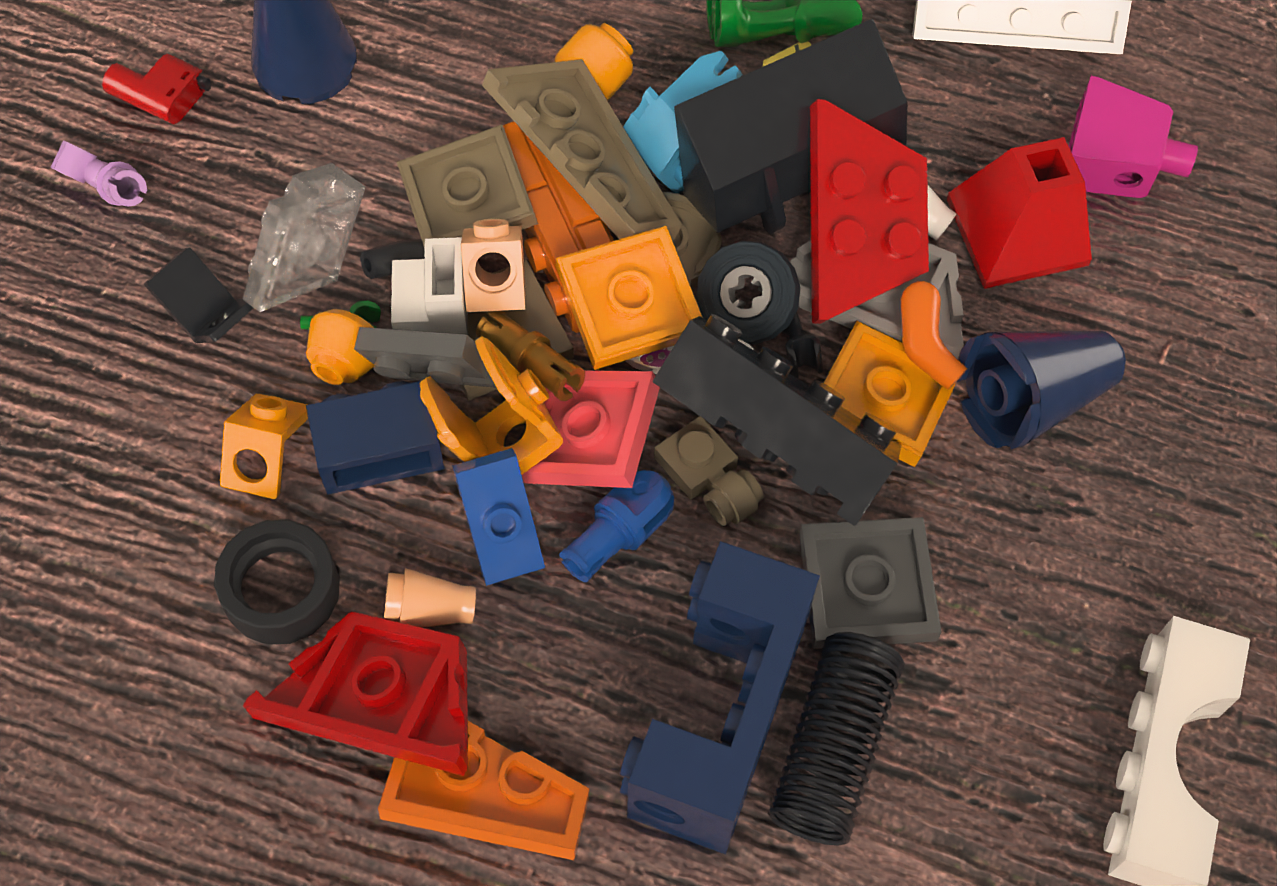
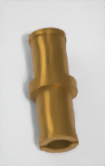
M503 310L487 312L489 317L498 323L497 326L493 325L485 317L481 318L477 325L476 337L483 336L488 338L520 373L530 369L543 386L551 391L560 401H567L573 397L572 392L564 387L565 383L576 392L581 389L585 380V371L552 349L550 340L539 331L529 332L508 317Z

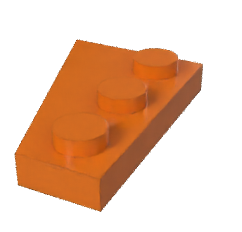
M468 721V769L465 775L454 774L394 757L378 811L381 820L575 860L589 801V788L522 750L517 753L486 737L484 729Z

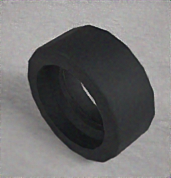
M290 519L264 520L244 528L225 545L216 562L214 588L228 619L245 637L266 645L291 644L311 636L329 620L339 600L340 577L326 541L311 527ZM276 552H295L303 555L311 563L315 574L314 585L310 593L300 603L279 613H260L253 610L245 602L241 592L242 580L248 569L257 561Z

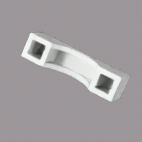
M1176 616L1171 618L1158 635L1151 633L1148 636L1140 660V670L1148 672L1145 692L1138 691L1128 719V728L1137 730L1133 752L1127 750L1124 753L1116 778V788L1125 791L1120 813L1114 812L1110 817L1104 837L1103 849L1106 852L1112 853L1108 875L1141 886H1208L1219 821L1205 811L1192 798L1184 786L1177 767L1176 744L1179 732L1184 724L1198 719L1218 718L1240 698L1250 643L1249 638Z

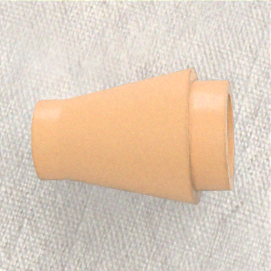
M407 568L404 569V574L388 573L384 619L421 628L456 623L472 624L475 611L476 587L463 586Z

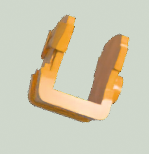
M481 336L475 340L476 347L495 386L506 400L475 423L451 401L450 396L431 376L419 382L421 388L420 397L427 407L438 431V439L459 459L466 462L512 448L517 456L521 475H523L562 445L563 438L544 404L550 398L549 394L536 375L530 369L520 373L488 338ZM526 423V430L522 438L517 443L504 447V440L508 432L513 427Z

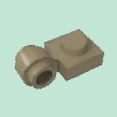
M701 416L654 447V459L690 500L706 489L709 491V493L704 495L703 500L709 513L719 524L723 526L729 522L738 524L758 510V502L764 498L758 481L745 469L737 473L733 471L737 468L738 456Z

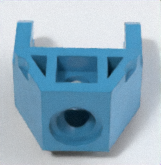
M722 51L700 56L660 96L649 87L643 94L640 105L631 113L623 126L645 164L673 193L679 194L684 191L674 106L743 75L736 66H733L718 76V73L722 71L729 60Z

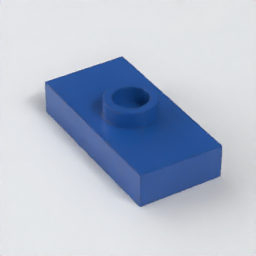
M511 448L452 465L486 586L545 568L514 450Z

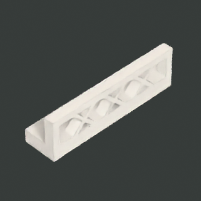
M916 0L912 37L923 40L1123 54L1132 1Z

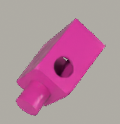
M1092 75L1089 78L1077 109L1068 145L1084 178L1086 192L1143 198L1148 195L1159 171L1188 178L1195 163L1198 146L1168 138L1173 110L1169 105Z

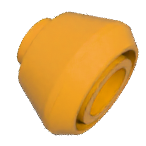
M331 309L316 314L310 322L306 349L307 359L312 364V372L321 380L332 385L357 381L374 368V364L354 350L359 327H374L358 315L345 310Z

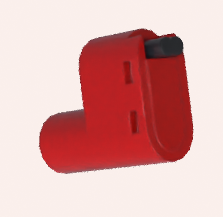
M171 54L163 55L145 76L121 64H112L105 72L102 82L103 90L106 93L171 124L179 123L203 93L211 89L212 85L209 78L200 75L203 71L202 69Z

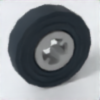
M740 241L722 247L707 260L698 277L696 298L701 315L705 320L708 321L711 314L717 315L742 332L740 340L755 345L774 339L790 325L799 308L801 287L794 266L782 252L763 242ZM754 277L751 283L756 286L761 285L762 296L753 298L752 308L743 309L746 303L736 300L735 290L744 288L745 278Z

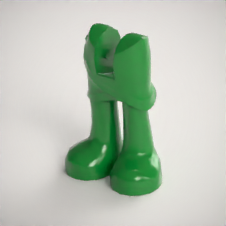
M706 0L709 36L711 40H714L715 47H737L743 43L781 34L795 35L800 43H806L813 38L834 36L859 25L863 17L861 7L856 0H770L760 2Z

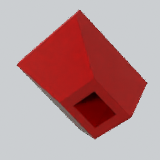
M1065 137L1011 148L948 192L947 202L950 209L957 214L955 221L984 289L1089 266L1092 260L1085 181Z

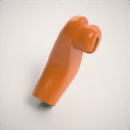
M916 281L910 284L901 296L904 350L908 358L945 389L949 390L968 368L947 349L940 338L941 297L939 291L929 282Z

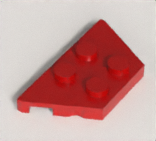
M817 99L810 105L812 324H821L929 271L927 158L829 101Z
M351 611L327 631L322 641L306 648L288 663L294 673L265 697L256 690L243 704L246 711L256 720L462 776L465 775L468 769L467 649L459 636Z

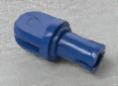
M643 470L637 471L632 488L614 487L595 505V521L583 534L560 552L559 556L563 559L562 563L567 570L578 580L588 582L602 568L601 566L621 548L637 550L668 519L674 510V495L671 491L670 483L660 473Z

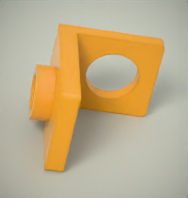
M256 393L224 421L220 486L276 499L280 495L284 442L308 420L307 404ZM248 449L259 453L267 464L266 476L262 479H251L245 476L237 465L239 451Z

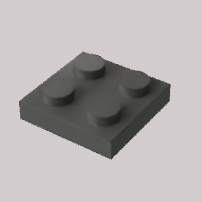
M923 517L859 521L856 526L849 522L801 524L799 537L803 570L820 575L809 613L813 649L823 648L826 637L837 632L864 634L886 644L938 641L942 631Z

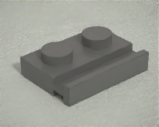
M359 327L354 350L374 364V371L382 376L409 381H422L426 377L431 376L437 383L497 388L480 357L475 341L466 334Z

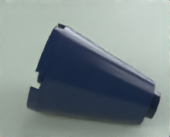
M254 0L251 67L260 88L272 98L283 101L282 96L299 98L300 104H314L332 98L349 84L352 78L351 71L355 62L357 64L356 47L330 0Z
M1105 331L986 332L969 339L959 353L958 360L968 369L957 382L966 380L969 398L960 400L973 430L989 446L994 448L1007 446L1010 447L1009 450L1023 447L1119 384L1125 370V353L1115 338Z

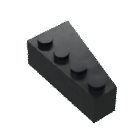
M711 314L708 321L701 316L691 319L652 382L713 426L724 428L728 421L738 428L734 437L741 443V446L760 459L775 462L779 457L788 463L786 471L793 477L791 479L793 483L810 495H815L816 492L825 496L828 493L832 494L843 502L837 514L853 526H856L898 463L902 445L893 440L897 433L896 430L870 413L866 412L863 418L860 419L841 407L845 398L828 385L814 379L812 384L808 386L790 374L793 365L778 353L766 347H762L760 352L757 353L738 341L742 332L721 317Z

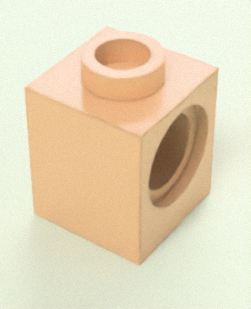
M484 219L474 222L473 228L463 230L461 240L466 312L525 309L526 285L522 226H509V222L504 219ZM497 252L505 256L510 265L505 271L494 274L483 270L478 263V259L486 253Z

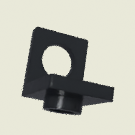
M191 248L183 249L144 283L145 287L194 343H215L258 305L252 298L234 299Z

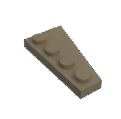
M583 59L488 69L482 86L619 239L667 226L671 239H675L682 227L681 222Z

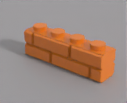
M513 121L504 124L503 127L538 222L537 225L525 229L529 237L524 240L526 255L533 271L544 270L549 280V283L544 285V290L556 317L564 314L571 330L578 333L580 332L555 267L556 258L614 240L603 220Z

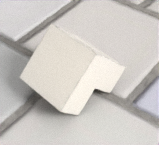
M462 237L425 239V259L392 260L391 324L393 329L468 335V312H466L461 252Z

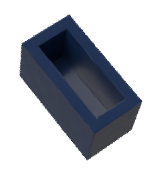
M406 381L392 382L382 387L381 390L357 395L336 394L325 398L320 403L306 405L317 468L327 495L445 469L436 427L420 397L421 388L419 382L421 381L413 383Z

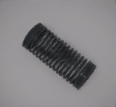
M837 632L826 637L820 655L821 660L817 664L818 670L815 671L813 676L815 681L811 682V691L808 692L806 697L808 702L804 703V712L801 713L799 718L801 723L797 724V733L794 734L792 739L794 744L790 745V755L785 760L787 765L782 769L781 773L783 776L779 778V788L775 789V796H773L770 809L768 810L771 820L782 829L813 842L834 846L845 845L851 839L850 836L855 827L852 819L859 814L856 809L862 803L859 797L865 793L863 786L869 781L866 775L872 771L870 764L874 763L876 759L873 753L879 749L877 742L882 739L880 732L884 731L886 727L883 721H886L889 717L887 711L892 707L890 700H893L895 697L893 690L897 689L899 685L897 681L900 680L905 665L900 653L890 645L873 637L853 632ZM839 651L866 655L887 664L890 668H883L859 658L848 657ZM824 672H831L834 676L829 677ZM822 683H828L832 687H825ZM866 683L876 684V685H880V686H874V685H870V684H866ZM841 684H847L857 688H861L876 696H870L856 692L854 690L842 686ZM882 692H889V694L886 696ZM818 693H825L830 698H823ZM837 694L861 700L872 706H866L852 702L850 700L840 697ZM878 702H881V703L885 702L886 704H885V706H882V705L879 704ZM816 704H822L828 709L819 708ZM835 705H839V706H843V707H846V708H849V709L856 710V711H858V712H860V713H862V714H865V715H867V716H869V717L851 713V712L846 711V710H844V709H841V708H839V707H837V706H835ZM875 713H882V716L879 717ZM812 714H819L826 720L816 719ZM833 716H837V717H840V718H843V719H847V720L853 721V722H855V723H857V724H859V725H862V726H864V727L847 723V722L842 721V720H840V719H837V718H835V717H833ZM871 723H878L879 726L875 727ZM809 725H816L822 730H814ZM831 727L850 732L856 736L845 734ZM866 733L875 734L876 736L872 738ZM806 736H813L822 742L811 741ZM834 740L844 742V743L849 744V745H851V746L841 744V743L836 742V741H834ZM863 744H871L872 748L869 749ZM803 747H810L819 753L807 751ZM858 754L868 755L869 758L864 759ZM800 758H808L817 764L804 762ZM855 765H863L865 770H861ZM797 769H805L814 775L803 774ZM849 775L860 776L862 780L857 781ZM794 780H802L813 787L799 785ZM846 786L856 787L859 791L854 792ZM791 791H799L804 795L794 794ZM839 796L853 798L855 802L850 803ZM836 807L847 808L852 813H844Z

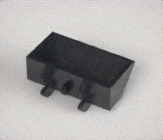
M873 18L674 106L684 195L717 233L761 213L764 230L773 234L783 229L786 224L783 203L794 197H802L811 193L810 105L817 99L829 101L903 145H907L908 102Z

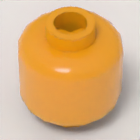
M602 23L599 27L586 24L579 28L557 52L555 62L583 59L608 101L633 73V62L630 58L633 54V49L629 42L612 26L606 23Z

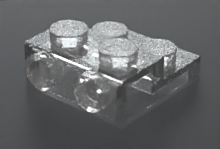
M332 163L292 175V179L285 190V195L270 200L262 215V229L255 255L248 267L249 277L243 300L261 312L336 282L365 186Z

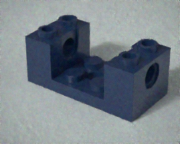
M722 541L719 543L712 563L701 559L691 584L689 596L693 598L687 613V620L697 623L694 631L693 645L747 663L742 677L744 682L738 697V702L746 705L742 706L733 702L722 731L721 744L654 719L651 721L645 739L633 736L620 770V775L624 776L620 793L628 796L627 818L726 855L802 638L820 575Z

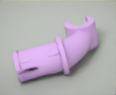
M63 140L50 168L81 183L86 182L95 187L100 197L109 204L129 207L135 206L143 200L138 195L140 191L146 193L147 186L144 178L135 168L128 163L120 161L103 162L96 159L97 156Z

